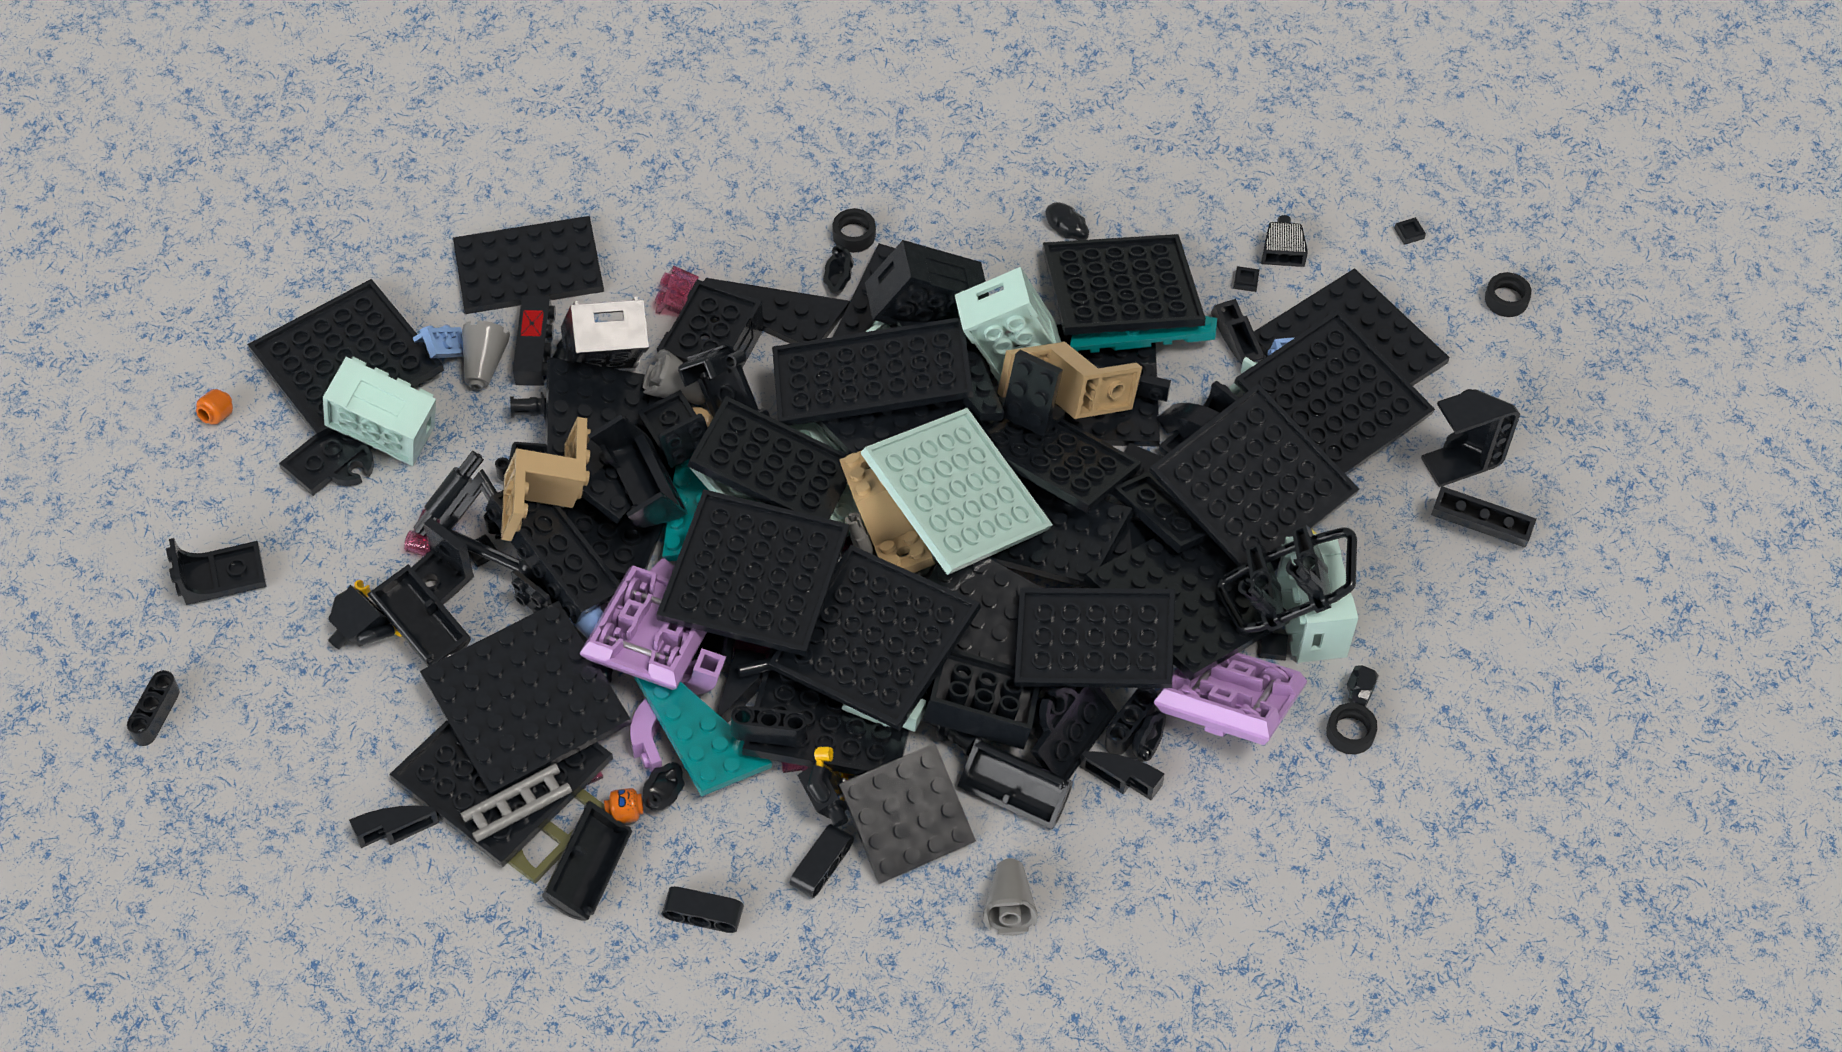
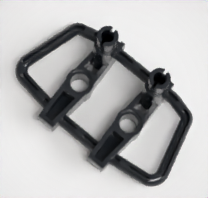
M1307 525L1292 530L1293 542L1266 552V549L1261 544L1247 548L1248 562L1223 575L1216 586L1217 594L1237 629L1242 633L1260 632L1266 629L1271 632L1284 627V622L1312 611L1319 613L1331 608L1332 603L1339 601L1352 592L1356 586L1357 536L1355 532L1350 528L1341 527L1313 535L1312 530ZM1346 538V583L1330 593L1328 567L1324 563L1318 544ZM1296 552L1297 559H1293L1296 565L1289 561L1286 565V571L1308 595L1309 602L1283 612L1281 585L1277 580L1271 561ZM1250 573V579L1246 578V582L1242 580L1238 585V590L1261 614L1262 620L1246 623L1226 587L1229 583Z

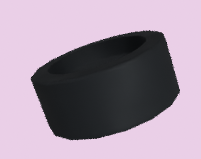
M852 208L840 212L832 223L833 241L836 245H841L852 253L868 249L874 243L876 237L875 219L870 213L862 209ZM849 224H858L867 228L868 231L861 236L851 237L843 234L841 229Z
M1499 273L1488 282L1485 302L1493 313L1504 317H1515L1524 313L1528 307L1532 289L1529 282L1516 273ZM1510 288L1516 291L1521 296V299L1514 302L1505 301L1496 295L1495 290Z
M1358 703L1339 705L1332 711L1326 727L1327 738L1330 744L1340 752L1354 755L1363 753L1372 746L1378 730L1374 714L1367 707ZM1354 718L1365 725L1367 734L1361 739H1349L1338 732L1337 723L1341 719Z

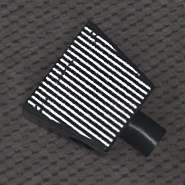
M1281 215L1278 217L1277 222L1269 223L1261 264L1305 267L1308 249L1303 227L1299 223H1291V218L1288 215Z

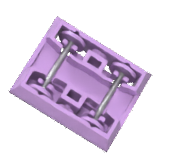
M631 566L590 634L580 655L589 661L674 690L678 687L707 632L657 620L656 614L670 579L658 576L651 571Z
M1237 653L1191 681L1179 669H1176L1173 673L1172 688H1163L1155 699L1154 704L1162 713L1205 726L1206 732L1221 737L1227 733L1265 745L1307 684V680L1299 671Z

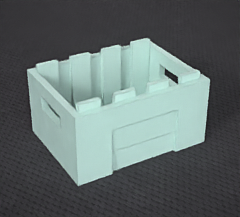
M1021 267L955 294L963 331L971 343H975L999 383L1006 350L1061 342L1056 321ZM1004 286V290L983 299H978V296Z
M346 357L323 396L324 425L413 466L435 427L436 399L433 398L434 394L421 388L418 391L412 388L410 383L397 378L395 380L388 377L389 373L376 367L371 369L366 366L365 362L355 357H352V359Z
M1293 536L1286 537L1284 545L1293 542ZM1338 539L1318 544L1324 563L1328 567L1330 593L1346 583V572ZM1296 552L1281 557L1277 573V580L1281 585L1282 603L1286 610L1309 602L1308 595L1286 571V565L1289 561L1296 565L1293 559H1297ZM1351 592L1339 601L1332 603L1331 608L1319 613L1312 611L1294 618L1284 625L1286 634L1291 635L1292 641L1289 642L1292 657L1296 656L1297 663L1346 658L1348 656L1358 621V614Z

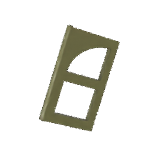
M584 789L574 797L584 805L591 801L605 811L604 804ZM551 821L542 831L558 842L559 845L537 868L529 863L522 849L508 862V864L534 884L560 859L572 831L569 834L565 833Z

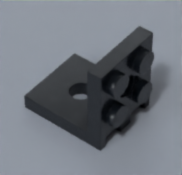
M430 517L423 523L430 551L412 568L424 583L427 580L433 579L437 581L429 589L442 604H445L474 577L467 545Z

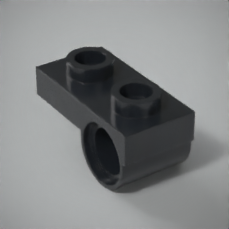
M1132 362L1142 366L1136 395L1167 402L1171 380L1147 375V368L1144 364Z

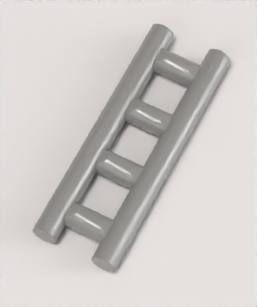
M556 763L460 813L464 822L473 819L479 830L472 833L476 842L571 793L572 789L568 783L559 786L554 778V775L560 773ZM544 781L550 792L536 799L530 788ZM521 794L526 805L512 812L506 801ZM497 806L503 817L488 824L482 813Z

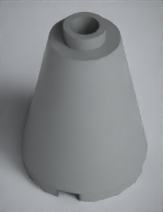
M471 321L463 325L462 329L465 382L472 389L482 390L483 387L489 385L509 342L510 332H503L504 327L492 322L477 321V325H470Z
M660 350L654 357L658 359L655 365L650 364L643 381V388L646 390L643 392L647 395L665 398L681 390L687 401L691 404L702 405L706 402L698 380L687 387L684 386L678 372V367L683 362L668 350Z
M1007 858L998 863L983 912V922L990 930L991 927L998 929V934H1023L1029 931V926L1032 924L1035 926L1037 923V910L1024 866L1020 861L1013 858Z

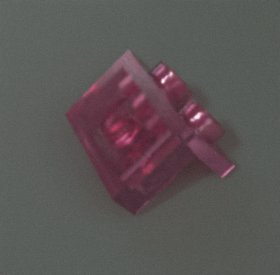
M673 265L669 273L665 272L661 278L660 285L663 287L657 293L654 301L657 304L655 313L660 314L665 308L680 314L687 302V296L699 276Z

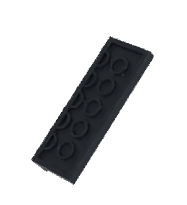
M504 490L492 495L485 508L488 517L498 525L501 531ZM524 500V503L528 504L527 516L525 519L522 518L521 529L519 532H515L510 542L517 550L519 557L530 566L534 576L540 579L547 588L548 594L560 602L562 609L565 610L572 622L576 624L584 614L611 600L620 582L560 506Z

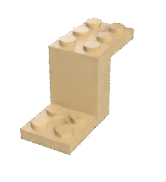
M1066 342L1006 350L997 392L1002 398L1006 397L1015 354L1021 349L1063 369L1055 403L1074 419L1131 410L1133 408L1142 366L1138 363L1098 369Z
M577 417L565 442L564 456L516 448L504 475L501 540L512 541L515 532L520 531L522 518L525 519L528 512V504L524 503V500L573 508L576 500L581 498L583 486H587L590 475L589 471H586V465L590 458V450H587V444L590 440L588 434L591 433V430L587 429V418Z
M861 451L840 459L854 501L878 557L913 573L935 565L930 550L876 474L869 468L870 466L861 455Z

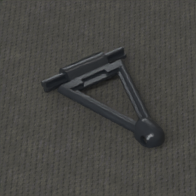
M472 450L459 468L454 467L425 504L426 511L414 525V531L425 537L426 531L423 523L430 517L436 521L439 519V524L463 541L469 551L511 570L516 569L538 587H545L540 579L534 576L532 569L525 560L514 558L452 530L481 491L488 502L492 495L498 493L483 469L472 480L471 476L484 461L482 455Z

